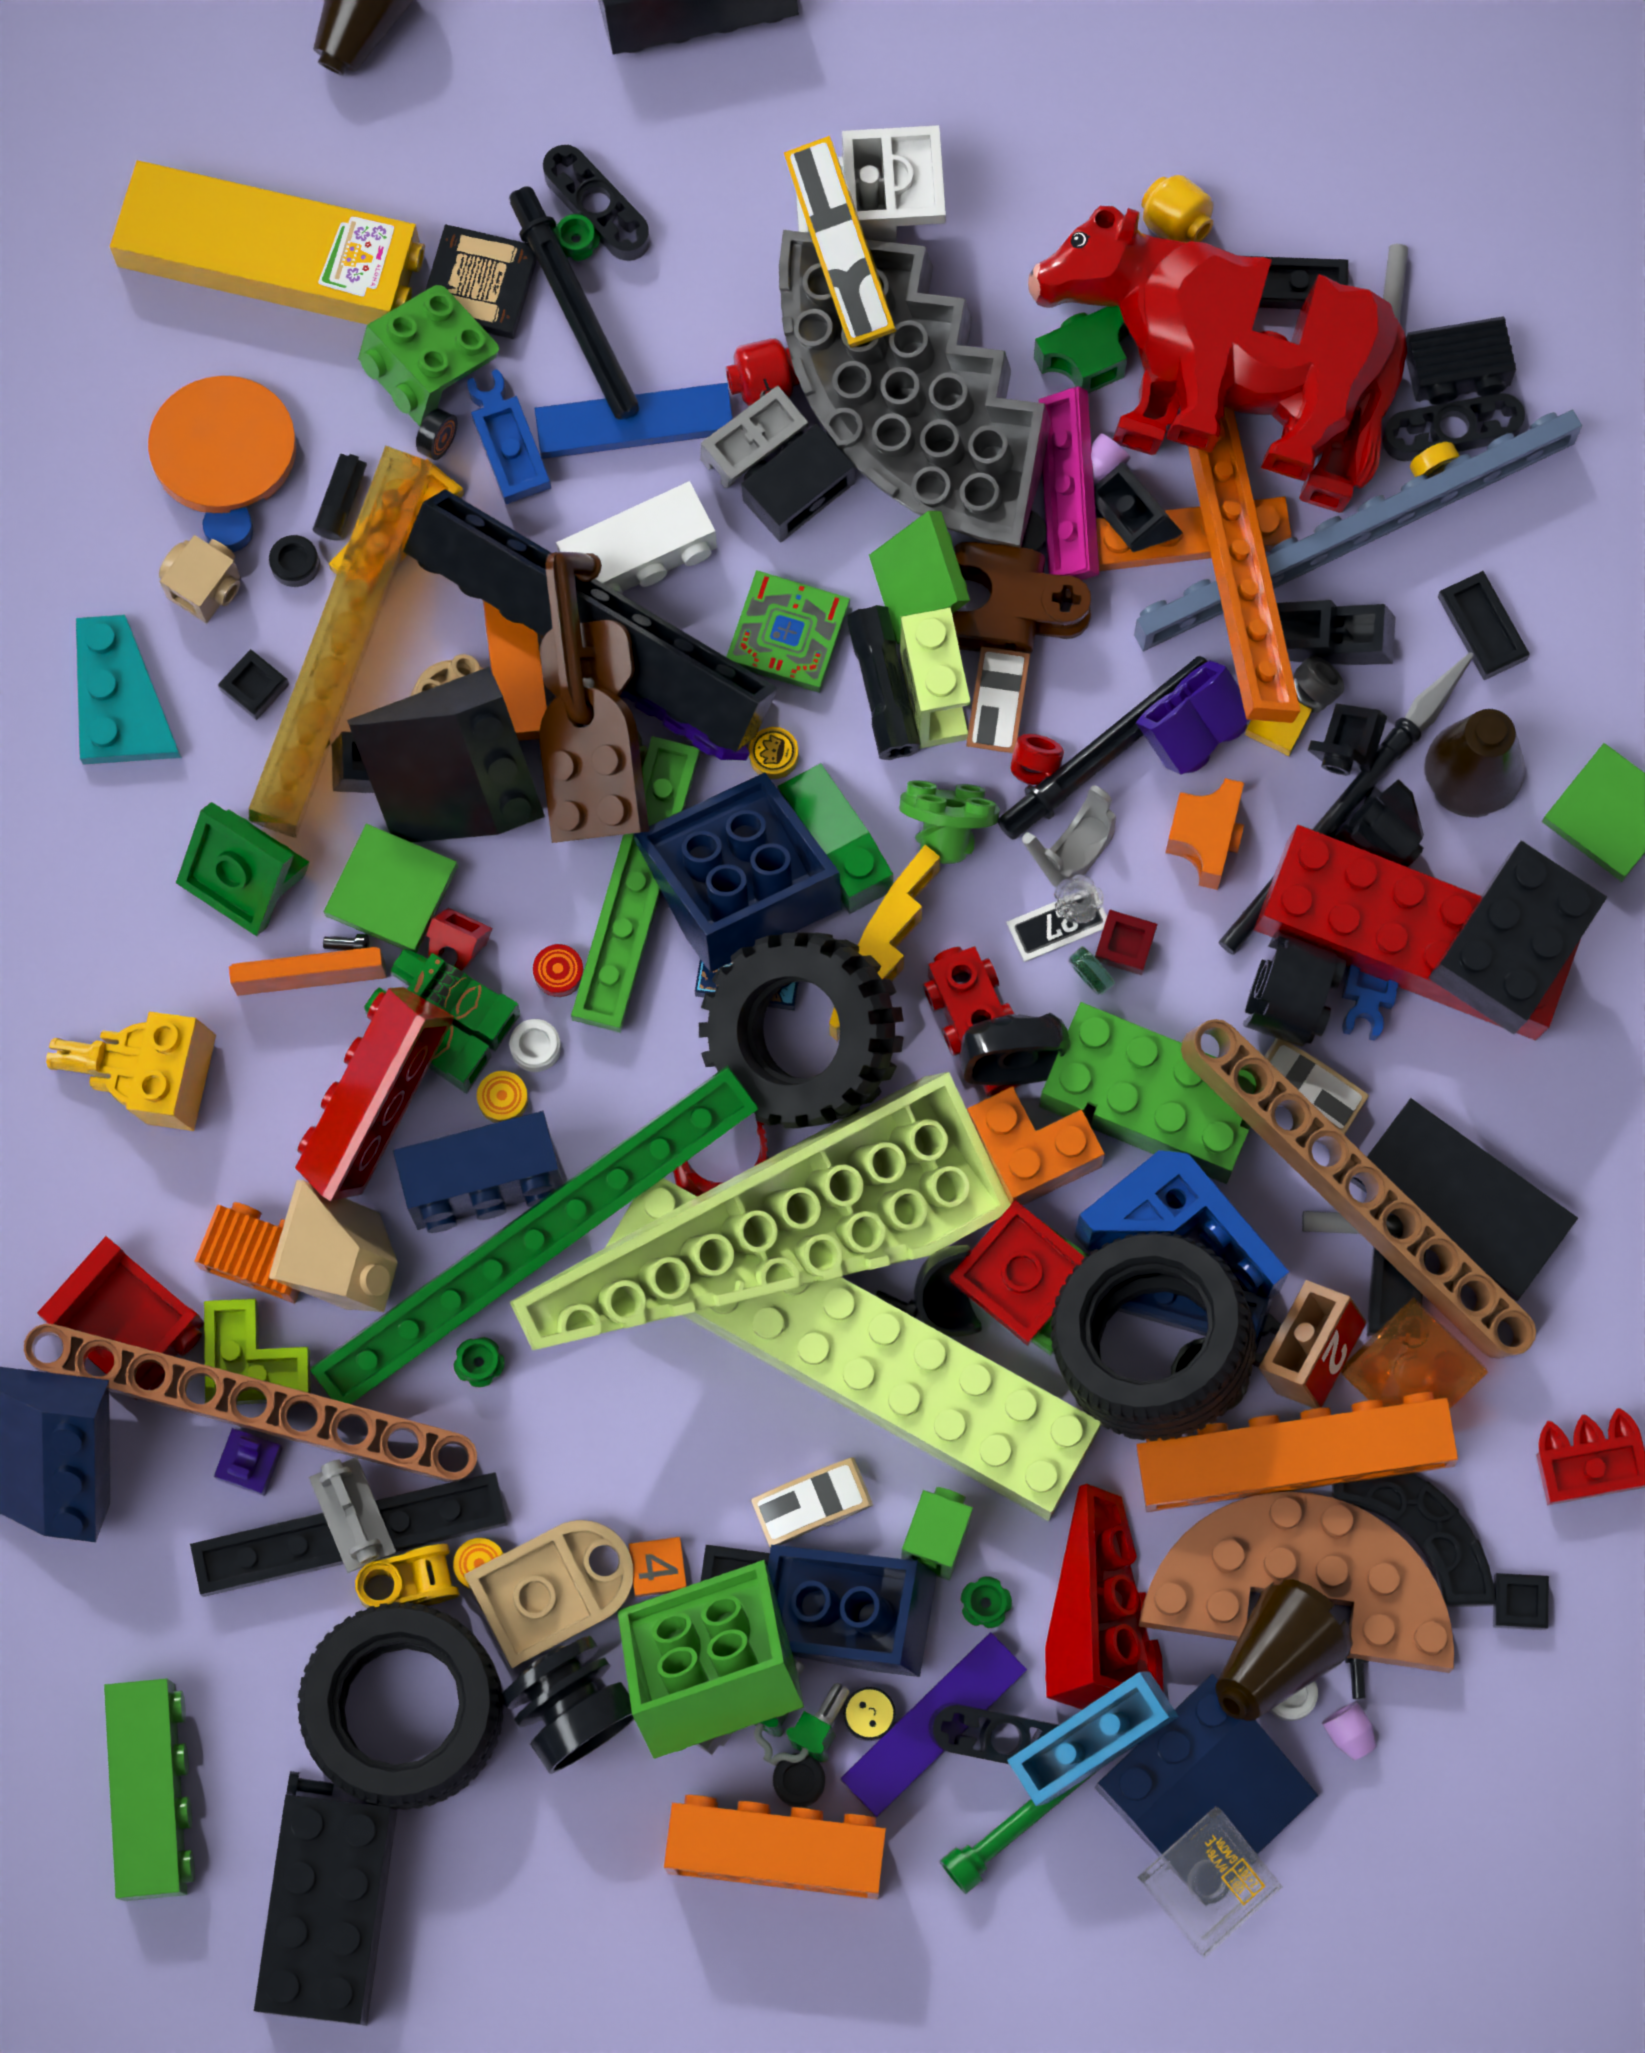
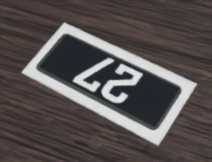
M1092 886L1006 923L1023 961L1026 962L1103 930L1107 915Z

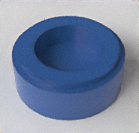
M245 507L230 510V513L206 512L202 525L208 543L214 539L225 545L232 552H236L247 546L252 539L253 524L251 516Z

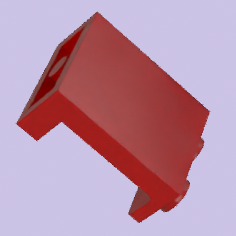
M107 1236L100 1241L37 1312L47 1324L63 1326L174 1357L178 1353L184 1356L194 1348L202 1336V1332L199 1329L204 1325V1321L193 1309L188 1308L128 1257ZM106 1349L94 1350L87 1356V1359L106 1375L114 1366V1356ZM149 1362L143 1364L136 1373V1383L144 1390L157 1389L165 1380V1370L157 1363Z

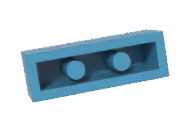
M1138 1672L1007 1761L1035 1806L1048 1804L1179 1716L1151 1672Z

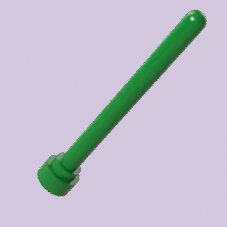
M1094 1774L1048 1804L1035 1806L1032 1799H1030L972 1848L969 1845H966L961 1850L955 1847L939 1861L954 1883L967 1894L983 1881L980 1875L987 1870L986 1863Z

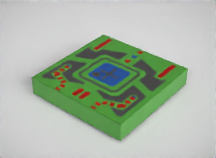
M756 570L726 657L752 673L820 693L850 606V598Z

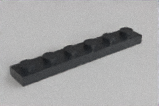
M496 1472L375 1500L396 1552L508 1526ZM323 1513L190 1544L199 1592L202 1597L344 1564Z

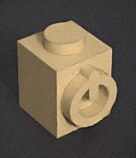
M196 535L190 541L185 540L183 543L181 542L174 546L165 557L159 570V578L161 579L159 582L166 597L206 624L220 605L226 606L233 600L239 590L241 576L234 561L235 555L230 549L214 539L208 544Z

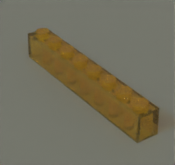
M385 445L250 803L249 822L293 838L297 837L430 482L432 462Z

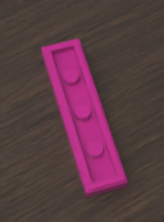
M1077 386L1038 399V402L1045 403L1051 421L1043 464L1049 574L1070 575L1084 580L1099 575L1088 391Z

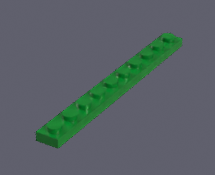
M727 1065L314 1364L310 1371L331 1399L352 1404L759 1109L758 1105Z

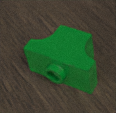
M1107 306L1089 315L1085 312L1075 314L1066 319L1060 328L1036 338L1034 360L1041 373H1061L1067 376L1074 383L1075 387L1079 386L1087 390L1088 394L1124 378L1127 357L1119 343L1129 335V330L1125 325L1119 306Z

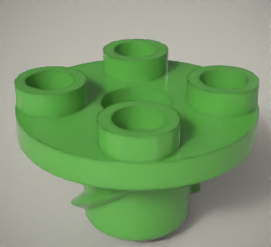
M927 781L907 782V790L901 794L899 810L903 814L923 822L922 831L915 836V840L920 843V850L926 844L940 856L939 863L941 864L959 863L967 857V854H972L975 838L971 829L995 825L998 823L1000 808L995 802L984 798V788L971 784H958L955 791L937 789V785Z

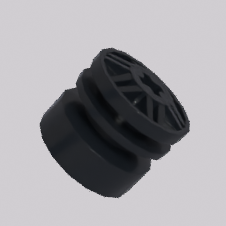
M591 1636L583 1637L569 1645L557 1647L526 1667L520 1673L517 1680L505 1689L500 1696L508 1710L531 1701L514 1718L520 1728L543 1720L546 1724L531 1741L530 1745L550 1774L558 1772L588 1755L634 1721L630 1696L622 1682L608 1685L600 1690L595 1686V1683L611 1667L606 1658H601L584 1667L582 1666L599 1650Z

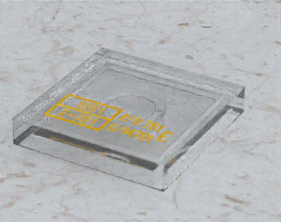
M1216 1806L1137 1877L1194 1949L1204 1958L1283 1887L1225 1813Z

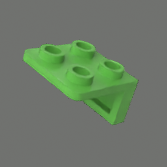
M435 285L366 326L358 360L361 362L366 374L370 378L377 380L392 396L397 408L403 413L409 414L420 427L425 417L431 411L438 408L442 391L497 357L499 346L444 286Z

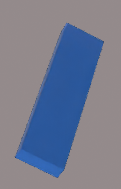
M728 383L635 394L639 411L623 420L615 418L606 398L536 407L534 409L541 459L707 438L733 419Z

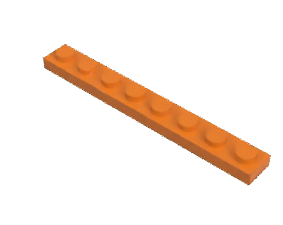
M1224 406V417L1220 423L1219 439L1212 453L1188 446L1243 707L1247 720L1293 723L1300 713V706L1234 410Z

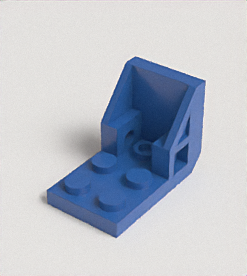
M1157 1151L1080 1213L1074 1236L1087 1251L1100 1250L1105 1243L1108 1242L1110 1244L1117 1238L1125 1239V1236L1129 1234L1134 1236L1140 1232H1145L1146 1235L1150 1232H1158V1234L1167 1232L1171 1236L1178 1234L1183 1235V1238H1185L1199 1227L1203 1232L1199 1235L1202 1244L1206 1246V1249L1214 1251L1216 1256L1220 1258L1224 1256L1236 1270L1233 1275L1238 1279L1242 1290L1272 1299L1281 1291L1289 1274L1288 1269L1188 1153ZM1168 1204H1175L1178 1209L1171 1208Z

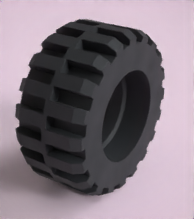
M819 932L769 935L755 940L754 946L742 947L731 955L733 963L731 966L719 968L712 978V981L718 987L715 992L705 993L701 1005L702 1009L709 1010L708 1022H699V1038L708 1037L709 1051L702 1052L701 1054L705 1067L715 1066L718 1072L727 1065L730 1067L758 1105L759 1109L754 1112L756 1121L769 1126L781 1124L784 1128H804L829 1124L860 1111L862 1104L872 1103L882 1093L879 1087L880 1083L891 1080L897 1068L894 1063L890 1062L893 1053L902 1052L904 1037L895 1036V1022H904L902 1007L892 1006L889 996L897 991L891 979H881L877 973L881 965L871 955L862 956L859 954L858 945L846 939L837 940L831 934ZM797 981L813 983L824 991L832 1001L840 1023V1040L833 1060L822 1073L809 1078L793 1077L783 1071L771 1057L764 1039V1017L771 999L784 985Z

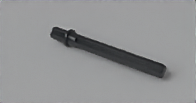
M524 186L519 190L513 191L509 195L510 205L522 227L519 236L523 242L529 243L533 254L536 256L615 418L623 420L636 414L639 411L638 401L560 245V241L554 231L556 228L554 218L546 216L533 188L530 186Z
M1197 656L1051 776L1046 777L1035 787L1028 785L1024 789L1026 796L998 819V825L1001 830L1013 840L1042 817L1051 819L1054 816L1053 810L1063 803L1070 794L1143 736V733L1136 724L1139 717L1155 702L1173 692L1177 685L1192 671L1208 661L1202 656Z

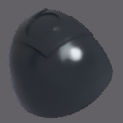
M966 1244L942 1248L932 1254L920 1268L914 1288L915 1305L924 1323L950 1337L967 1336L982 1330L981 1322L972 1308L969 1297L949 1281V1276L962 1262V1258L971 1254L970 1247Z

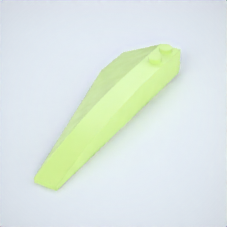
M945 1072L924 1076L661 1216L517 1297L510 1304L532 1350H537L600 1335L601 1333L638 1326L668 1317L684 1315L714 1306L730 1304L806 1284L930 1256L936 1251L949 1246L1000 1218L1011 1203L950 1073Z

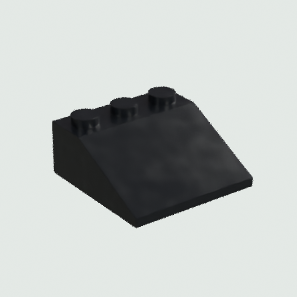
M490 667L347 720L390 834L412 843L498 835L545 817L505 700Z

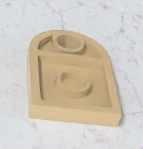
M576 1520L563 1523L464 1574V1577L510 1668H513L613 1615L623 1605L631 1590L633 1563L627 1546L614 1531L597 1522ZM601 1545L611 1547L618 1556L617 1569L609 1576L597 1575L592 1571L589 1564L591 1552Z

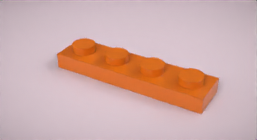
M1285 496L1254 500L1265 552H1270L1277 544L1292 537ZM1201 506L1164 510L1183 534L1175 539L1133 552L1105 517L1096 518L1099 571L1210 559L1211 553Z

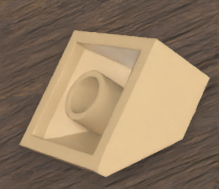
M297 1180L269 1279L346 1310L384 1312L398 1262L380 1213L346 1198L329 1201L321 1196L310 1183L304 1180Z

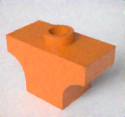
M1225 778L1217 791L1206 796L1179 793L1165 853L1189 860L1198 872V886L1218 890L1227 852L1238 853L1244 824L1235 822L1244 782Z

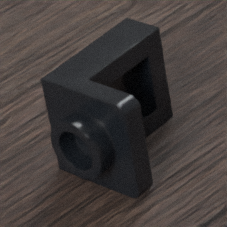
M1336 703L1324 742L1311 740L1308 751L1322 761L1321 767L1331 773L1344 776L1350 775L1351 770L1370 773L1387 716L1380 710Z

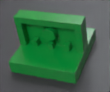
M211 802L200 811L176 884L257 937L268 927L278 898L305 876L310 862L292 851L288 846L280 843L251 824L247 819L240 817L230 809L225 811Z

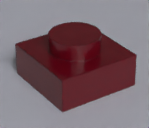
M1109 909L1094 958L1099 963L1142 975L1158 924Z

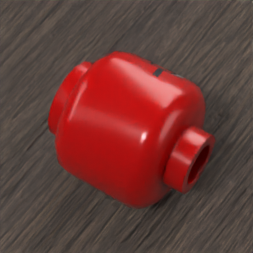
M776 338L738 346L733 356L734 364L726 366V376L731 394L740 393L743 401L748 406L754 404L776 386H779L786 396L790 398L793 393V386L800 385L794 371L788 347L785 348L782 342Z

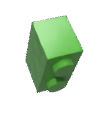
M936 1487L934 1493L923 1490L902 1547L901 1559L919 1561L935 1572L938 1577L950 1581L971 1522L973 1507L964 1505L966 1497L942 1487Z

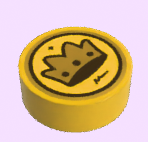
M1438 443L1418 454L1411 461L1409 468L1414 477L1425 474L1428 478H1431L1443 472L1444 467L1460 455L1453 443Z
M764 728L757 733L749 745L750 764L759 775L765 772L770 779H781L789 775L798 763L797 741L790 732L783 728Z

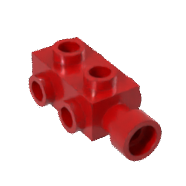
M975 946L963 951L961 947H952L937 954L933 959L934 962L928 964V978L930 981L923 983L924 993L933 1012L942 1009L949 1026L942 1028V1033L952 1056L960 1054L962 1037L966 1030L973 1026L971 1021L976 1020L979 1015L992 1020L993 1018L1014 1014L1008 1002L1000 1004L994 990L995 987L999 986V980L993 964L989 958L981 960ZM964 972L971 976V979L964 984L956 983L952 978ZM1021 1084L983 1085L987 1096L992 1097L1012 1086L1016 1089Z

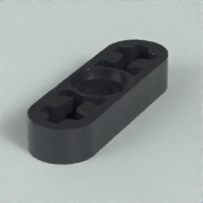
M558 145L550 149L543 160L544 177L548 187L574 214L583 215L592 222L594 231L600 236V242L613 256L624 261H632L642 257L650 245L649 227L644 217L579 149L571 145ZM561 163L563 166L568 167L573 164L574 176L580 183L576 190L574 181L566 173L563 172L557 176L556 165ZM592 193H602L610 199V204L604 211L592 213L583 207V201ZM616 216H618V224L626 232L631 233L636 229L637 241L632 243L630 240L624 239L619 242V230L612 222Z
M1498 393L1402 411L1393 415L1387 422L1383 434V446L1392 458L1399 461H1412L1424 450L1442 442L1453 443L1457 452L1486 447L1495 439L1505 434L1513 433L1514 437L1519 434L1525 418L1524 407L1516 397L1506 393ZM1495 410H1501L1505 417L1512 416L1507 427H1501L1498 420L1488 421L1492 419ZM1475 413H1478V422H1483L1480 430L1481 433L1476 432L1477 418ZM1447 417H1458L1466 424L1467 433L1460 438H1450L1441 431L1440 422ZM1426 422H1431L1430 435L1433 442L1428 441L1429 432L1424 433ZM1401 427H1406L1409 434H1418L1414 437L1412 445H1406L1403 438L1395 439Z
M948 1703L937 1708L932 1714L929 1721V1734L932 1741L945 1751L1009 1764L1007 1761L1009 1758L1030 1745L1031 1727L1037 1728L1033 1738L1038 1740L1059 1726V1724ZM954 1713H960L959 1721L962 1724L979 1728V1717H985L986 1721L979 1735L981 1748L979 1750L973 1749L977 1738L962 1734L955 1737L954 1743H948L949 1734L941 1731L943 1721L950 1722L954 1717ZM1010 1723L1016 1727L1019 1733L1018 1745L1009 1753H998L991 1743L992 1732L998 1725Z

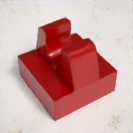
M448 907L432 918L426 934L430 938L428 956L434 953L438 957H442L445 947L453 948L457 953V961L454 967L462 971L471 964L480 950L487 945L493 928Z

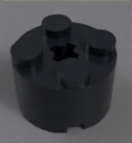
M1277 931L1268 947L1277 949L1272 961L1262 959L1245 1008V1013L1251 1015L1243 1021V1026L1303 1047L1306 1043L1311 1044L1315 1035L1322 1036L1331 1014V1007L1324 1004L1330 988H1338L1346 968V960L1338 958L1337 952Z

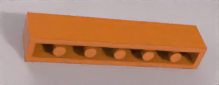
M1422 1392L1404 1396V1404L1383 1407L1382 1400H1368L1352 1404V1412L1331 1415V1409L1328 1407L1314 1408L1300 1412V1420L1280 1422L1278 1415H1268L1248 1420L1249 1427L1228 1430L1227 1423L1207 1424L1202 1430L1197 1429L1198 1435L1177 1439L1170 1437V1440L1158 1438L1157 1441H1149V1439H1146L1145 1443L1136 1444L1146 1512L1455 1467L1458 1455L1448 1399H1435L1433 1392Z

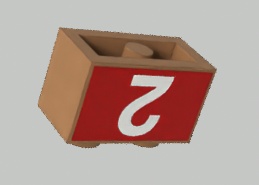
M1305 1280L1264 1356L1259 1370L1276 1394L1312 1408H1322L1367 1322L1350 1296Z

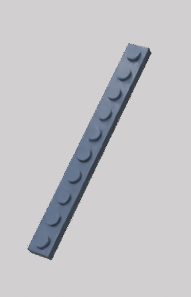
M1573 409L1560 416H1557L1555 412L1546 414L1530 426L1531 430L1514 437L1513 433L1505 434L1491 442L1487 447V451L1471 457L1470 454L1461 455L1449 462L1444 467L1443 472L1431 478H1428L1425 474L1417 476L1404 484L1401 492L1387 499L1383 495L1371 498L1358 508V513L1343 520L1340 516L1332 517L1318 525L1314 530V534L1300 541L1296 537H1291L1280 542L1271 550V554L1266 556L1273 589L1574 445L1582 428L1581 422ZM1209 579L1201 580L1187 588L1183 593V597L1168 604L1165 600H1160L1143 609L1140 617L1137 618L1134 636L1142 651L1144 652L1223 614L1217 581L1211 583Z

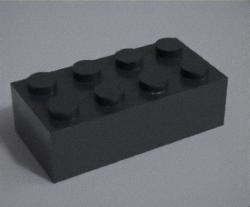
M285 1795L254 2004L255 2012L367 2026L397 1811L393 1808Z

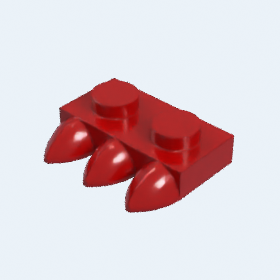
M1617 1408L1610 1419L1608 1439H1605L1603 1431L1598 1424L1585 1414L1581 1415L1575 1426L1573 1446L1570 1445L1562 1429L1552 1421H1547L1540 1433L1538 1442L1539 1452L1536 1454L1547 1506L1645 1488V1450L1641 1433L1633 1418L1621 1408Z

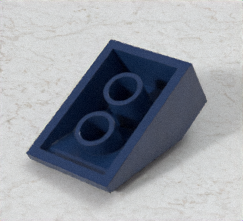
M771 1544L767 1567L793 1656L873 1672L920 1677L937 1579L935 1572L916 1560Z

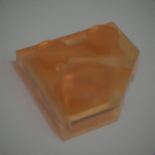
M1414 1297L1345 1363L1341 1374L1368 1400H1382L1383 1407L1404 1404L1403 1397L1407 1395L1433 1392L1435 1399L1447 1398L1449 1408H1452L1488 1373L1485 1365Z

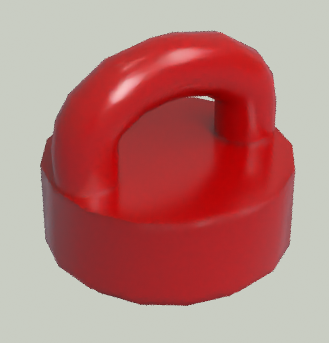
M1023 734L1016 740L1010 766L1011 772L1019 781L1037 785L1060 768L1064 750L1059 743L1048 737L1037 734ZM1023 766L1035 771H1039L1040 773L1029 772L1025 770Z

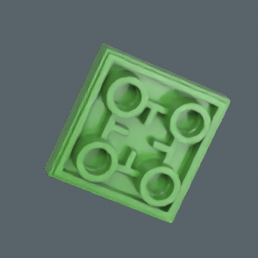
M927 511L869 554L884 605L889 610L897 644H900L901 617L945 608H951L953 614L970 601L967 584L962 577L952 546V538L947 530L941 511Z
M1603 743L1544 816L1542 823L1623 882L1645 854V773L1607 744Z
M365 824L323 912L330 919L401 949L417 953L426 936L432 918L435 917L458 868L457 861L374 826Z

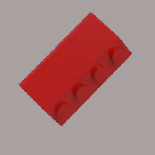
M404 987L388 988L386 993L381 992L374 999L367 1014V1018L371 1022L363 1038L357 1037L352 1042L344 1058V1063L348 1066L340 1082L335 1081L332 1083L322 1099L321 1108L325 1110L317 1126H311L299 1143L297 1152L302 1155L295 1169L321 1196L329 1201L363 1194L455 1016Z

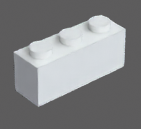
M690 481L556 542L558 552H581L597 555L601 560L602 567L601 572L595 579L622 595L624 591L639 584L642 587H646L659 582L667 575V571L682 564L686 566L696 565L707 559L711 555V551L717 548L715 529Z

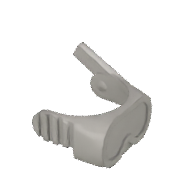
M1093 785L1090 788L1081 809L1062 836L1050 849L1044 848L1037 837L1028 832L1022 837L1023 844L1054 887L1061 886L1065 880L1082 878L1112 840L1116 823V816L1109 809L1112 799L1107 792L1098 786Z

